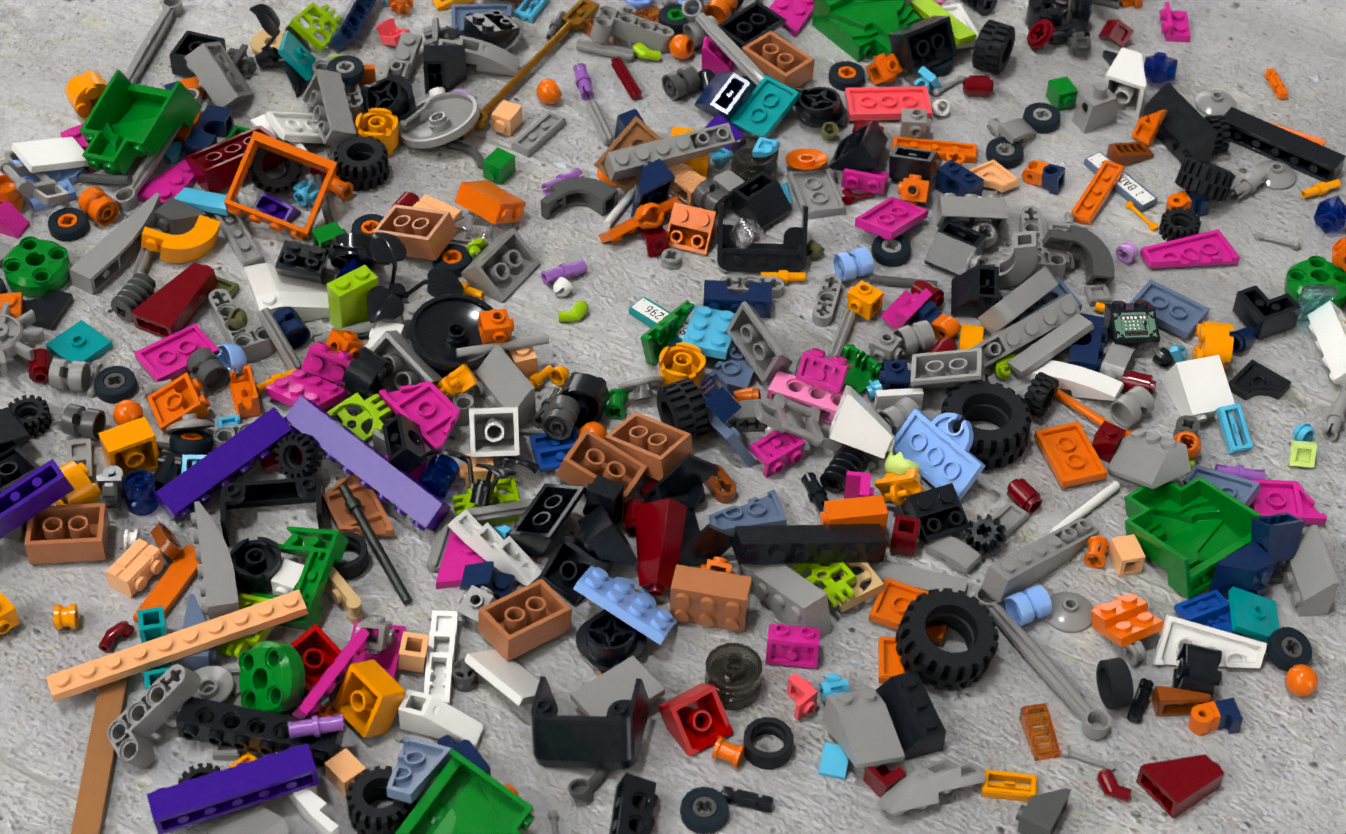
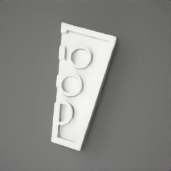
M1166 615L1152 664L1178 666L1179 661L1176 660L1182 644L1187 643L1221 650L1222 658L1218 666L1260 668L1267 643Z

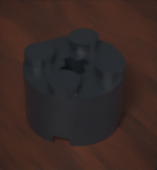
M1029 0L1025 19L1028 30L1041 19L1050 20L1054 23L1053 27L1065 25L1068 0Z
M367 347L360 349L358 352L361 354L359 359H352L342 378L344 384L341 385V388L353 395L358 392L364 401L376 393L379 394L380 390H383L382 382L394 370V366L390 364L389 360Z
M573 372L565 381L560 395L574 398L580 406V414L575 427L581 428L588 422H599L609 400L607 383L603 378L587 373Z
M257 537L258 540L249 541V538L238 542L231 550L230 556L234 566L236 587L244 593L252 595L253 593L268 594V592L272 591L271 579L280 569L282 558L278 545L266 537Z
M1183 643L1176 660L1179 661L1178 669L1174 668L1172 687L1211 694L1212 698L1214 685L1219 686L1221 682L1222 671L1218 670V665L1221 662L1222 651Z

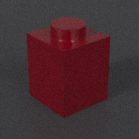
M1104 421L1095 433L1092 446L1101 460L1110 463L1122 438L1125 437L1126 430L1107 421Z
M896 515L890 545L891 553L914 557L921 519Z

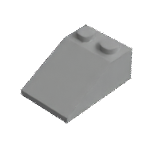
M874 688L826 696L822 722L856 769L905 760V754L887 706Z
M259 804L232 812L206 832L207 834H300L283 817Z

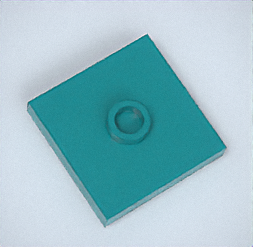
M287 30L282 35L278 54L305 81H308L313 77L312 65L316 62V58Z
M82 320L45 344L46 349L60 359H68L71 363L74 360L91 363L113 348L112 341Z
M1234 586L1228 591L1232 631L1267 642L1270 635L1279 629L1276 601Z

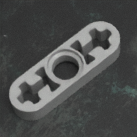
M828 274L821 280L812 313V321L817 326L825 327L832 323L842 284L841 278L837 275ZM830 285H833L832 290L828 289ZM829 298L832 302H823L821 299ZM822 311H826L824 316H821Z
M726 275L719 280L727 281V286H731L727 287V289L735 294L747 292L748 288L746 286L749 285V282L772 283V287H775L772 288V298L781 297L784 290L783 280L774 276Z

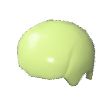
M892 450L886 456L884 463L886 473L894 472L899 476L904 475L907 469L916 468L920 473L921 468L916 462L904 459L901 452L893 455Z

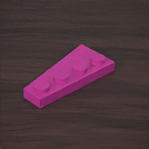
M1219 229L1143 247L1140 250V256L1150 269L1238 264L1240 260L1239 255Z
M361 627L336 657L334 663L330 665L318 680L317 685L302 700L303 703L290 716L303 719L307 714L310 717L315 714L321 706L318 702L323 694L328 696L337 685L334 679L339 673L344 676L350 664H353L349 661L355 653L359 656L369 644L365 641L370 634L367 630Z

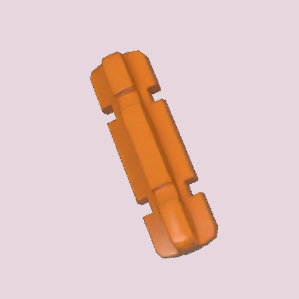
M1274 68L1266 69L1264 76L1279 100L1286 99L1289 92Z

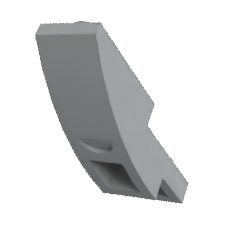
M402 32L393 59H389L383 79L391 75H400L410 81L418 63L417 55L423 41L422 35Z
M460 36L459 41L439 39L438 45H465L466 63L475 64L477 71L515 76L518 73L520 59L496 45L466 36Z
M948 759L925 766L900 780L878 800V806L891 815H901L910 809H927L929 805L939 803V794L951 793L952 789L973 788L975 784L986 782L985 771L972 764L959 766Z

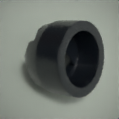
M1162 347L1156 352L1152 361L1160 367H1167L1172 363L1173 357L1169 350Z

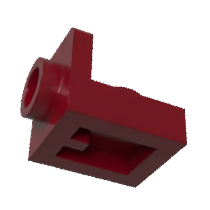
M662 226L651 230L641 229V238L646 243L647 255L649 257L661 256L665 249H669L668 234Z

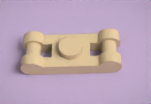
M332 566L324 591L330 592L335 603H340L347 611L350 623L360 622L363 620L361 599Z

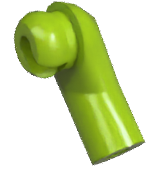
M580 300L569 311H558L559 322L580 321L588 311V304Z

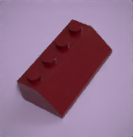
M260 125L190 154L185 159L200 187L207 192L219 193L222 189L231 186L254 131L272 138L278 137ZM269 153L263 159V171L275 169L280 164L285 163L281 155Z

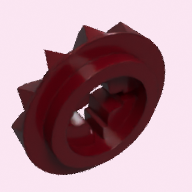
M1048 19L1037 21L1028 32V45L1037 50L1039 48L1043 49L1045 44H1049V40L1054 38L1053 33L1056 30L1053 27L1054 23Z

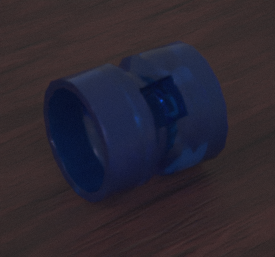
M443 454L433 455L418 482L442 500L447 496L459 474L460 468L458 463L451 457Z
M144 469L129 472L123 479L126 505L128 510L134 515L145 516L151 514L159 506L155 499L157 492L155 477L150 471Z

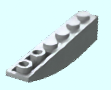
M724 123L608 152L604 164L609 179L613 182L640 175L641 168L649 161L653 162L660 158L667 167L717 151L734 144L736 141L729 123Z
M155 193L150 199L146 200L125 221L104 237L101 242L88 251L77 263L73 264L69 269L73 286L95 295L126 267L141 249L144 228H155L156 226L155 211L162 206L159 193Z
M1068 293L1021 317L969 349L982 348L984 365L986 367L1061 325L1077 313L1080 314L1082 312L1072 293Z
M197 501L194 502L195 512L190 514L192 527H197V529H193L194 544H199V546L195 547L196 561L202 562V564H197L198 578L204 579V581L199 582L201 597H206L205 600H201L203 615H209V620L238 611L240 608L234 566L229 549L214 520L202 504Z
M1080 517L991 564L981 589L1000 603L1007 596L1026 589L1061 566L1086 546L1091 536L1098 535L1100 531L1089 521Z

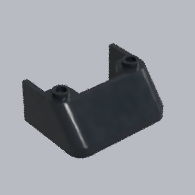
M719 202L717 262L723 270L752 272L788 270V272H800L804 269L807 250V205H802L801 227L787 229L783 236V244L739 242L740 235L738 229L733 225L723 224L724 203Z
M690 453L647 492L644 502L650 503L671 498L687 506L678 565L692 567L701 564L706 565L707 559L713 560L714 556L720 557L732 546L734 534L711 524H708L700 531L694 510L705 499L703 483L719 469L717 465Z
M313 477L236 482L225 485L220 493V523L227 547H230V509L316 503L318 529H325L322 483Z
M541 676L531 708L533 755L536 762L544 767L627 769L632 767L638 759L651 707L642 679H636L631 700L613 702L609 706L606 716L557 715L558 706L546 676Z

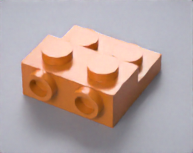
M187 372L147 396L157 423L164 434L168 432L166 428L182 420V415L196 413L199 419L210 414L208 407L211 404L205 394L201 395L200 393L204 390L202 384L197 378L192 379Z
M1133 593L1119 595L1114 601L1097 604L1090 610L1092 628L1120 647L1127 646L1160 632L1164 625L1163 620L1148 611L1147 602Z

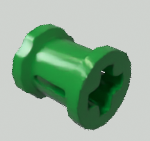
M616 388L609 391V403L606 405L604 412L610 419L619 420L625 416L626 409L624 406L628 402V393L626 391Z

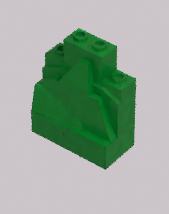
M814 0L812 26L854 60L860 62L873 55L876 57L882 53H885V55L892 54L888 34L921 21V17L913 12V7L907 4L906 0Z
M116 70L80 129L81 134L85 137V141L89 144L82 156L94 170L99 171L102 169L112 174H126L138 155L154 157L159 149H163L170 135L180 126L190 128L202 106L181 81H177L172 90L131 83L121 70Z
M1200 476L1182 487L1169 481L1154 489L1141 486L1124 496L1126 516L1129 517L1125 520L1126 536L1135 534L1145 556L1165 569L1168 577V586L1187 599L1210 587L1217 561L1251 544L1252 518L1261 517V514Z
M452 749L449 753L450 761L395 834H522L520 833L521 829L526 831L535 819L532 815L534 808Z

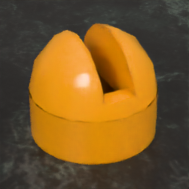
M560 365L549 372V377L555 385L561 386L570 377V372L568 368Z

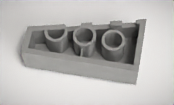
M317 69L301 98L303 102L308 103L306 106L308 112L313 113L312 120L318 124L317 130L324 145L337 146L342 144V141L349 140L351 137L356 138L357 134L352 120L353 115L349 108V100L345 93V84L342 81L341 73Z
M739 564L740 575L752 577L751 592L785 625L820 629V640L832 632L827 593L785 564Z

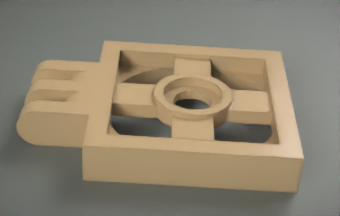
M848 562L845 564L850 570L855 567H861L864 572L856 576L857 583L850 587L855 593L854 598L849 599L845 596L847 601L843 604L837 599L835 600L838 603L837 607L839 610L844 612L885 591V585L867 562ZM822 563L820 566H829V564ZM841 570L832 575V579L837 576L840 580L843 579V571ZM820 573L817 577L825 578L827 574ZM871 580L868 588L863 591L861 584Z

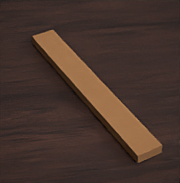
M130 676L99 686L71 834H101L116 754L108 739L107 730L111 723L123 713Z

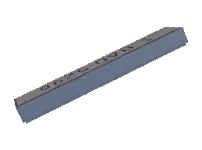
M1100 151L1084 159L1083 165L1096 174L1104 160L1113 161ZM1125 171L1113 188L1124 199L1132 201L1134 207L1140 212L1157 204L1158 198Z

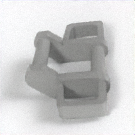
M13 151L6 152L5 159L0 160V171L15 183V187L20 193L29 198H36L44 205L67 201L68 192L45 172L31 173L22 162L14 164L13 160L19 158ZM35 174L41 182L31 183L21 177Z
M776 393L772 406L757 401L753 408L757 420L775 429L777 432L789 433L809 441L813 446L836 452L842 446V443L829 439V428L818 424L820 410L816 407L804 406L785 398L783 394ZM786 408L807 416L805 429L788 423L783 409Z

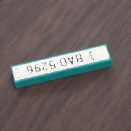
M644 296L629 308L630 315L651 328L670 314L669 311ZM684 322L672 341L675 343L682 342L688 327L687 322Z

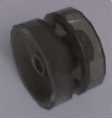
M746 135L736 140L732 146L730 170L744 181H747L761 171L776 179L779 150L766 157L757 158L752 155L759 137L767 138L765 136Z
M726 643L713 649L705 662L704 684L715 685L724 709L741 710L750 707L757 701L761 692L762 660L758 653L751 647L740 643Z

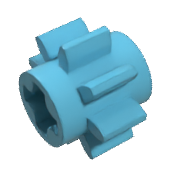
M303 179L293 187L296 191L293 197L299 205L310 207L312 204L314 205L320 189L315 182Z
M837 673L824 675L825 682L819 683V692L823 702L826 701L827 695L850 692L847 679H840V675H837Z

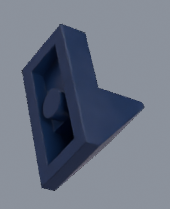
M493 561L465 565L460 590L469 591L472 585L479 589L481 586H484L494 592L493 596L495 599H500L511 594L515 576L493 570Z

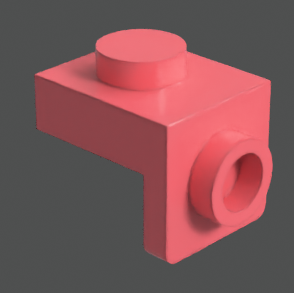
M388 18L376 26L383 45H394V47H397L402 32L410 33L409 29H398L393 18Z
M797 673L788 678L787 695L796 702L794 718L799 721L805 715L809 716L815 711L818 691L812 687L808 680L802 679Z

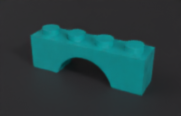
M163 606L137 610L141 643L168 635ZM171 662L143 672L145 691L172 666Z

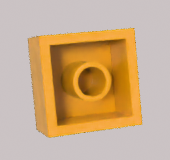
M146 417L98 433L106 467L109 465L119 466L123 471L124 481L157 469L159 457L157 441Z
M374 659L350 664L332 706L337 711H340V714L343 713V717L364 738L388 733L406 691Z

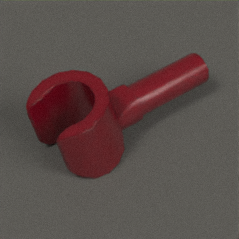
M845 188L842 190L845 196L841 198L845 204L852 205L855 200L870 199L872 195L871 193L854 194L850 189Z

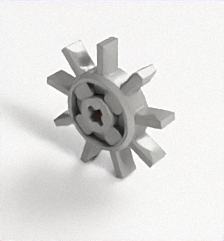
M4 302L0 311V369L3 374L8 373V359L17 354L30 361L35 359L33 349L26 346L25 342L45 341L43 328L25 329L36 322L34 311L29 310L20 317L14 318L11 316L9 302Z

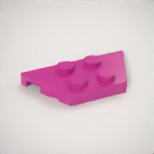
M775 0L769 8L787 20L781 27H787L791 30V35L796 37L813 16L814 0Z
M431 381L418 383L417 385L400 386L398 391L386 392V389L379 391L381 400H384L396 415L401 413L420 425L422 440L431 450L442 449L460 417V410Z
M1249 479L1260 483L1261 490L1249 507L1261 514V517L1287 512L1304 520V524L1325 525L1326 515L1324 513L1320 514L1316 510L1314 500L1304 492V488L1298 481Z

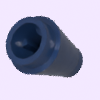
M1248 326L1229 333V336L1234 337L1232 352H1243L1256 338L1257 332L1253 327Z

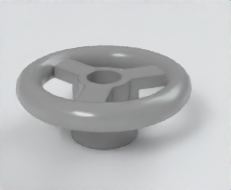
M652 376L620 383L618 388L624 391L633 390L635 400L648 399L653 397L651 387L662 384L664 378L662 376Z

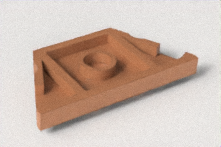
M356 474L350 475L347 479L343 477L337 482L335 487L330 488L323 494V502L338 531L365 536L353 514H349L345 507L346 501L339 491L341 485L347 484L354 497H357L362 504V511L376 536H395L394 528L373 487L369 490L358 482L360 477Z

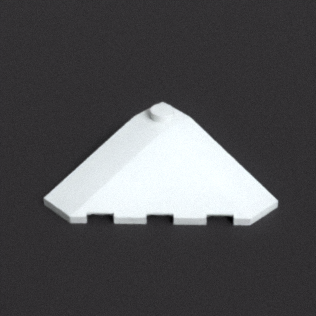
M268 263L244 267L257 313L267 307L272 314L280 308L292 307L303 322L330 317L326 285L279 275L275 267Z

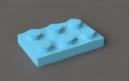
M695 306L682 342L696 345L705 356L726 360L732 343V339L726 329L735 313L711 309L706 306Z

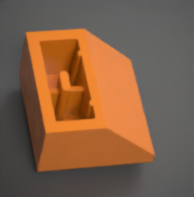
M674 202L667 230L669 246L707 255L716 236L718 212Z

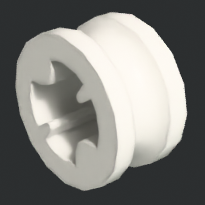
M130 529L125 530V551L137 539H141L139 529H135L133 532Z

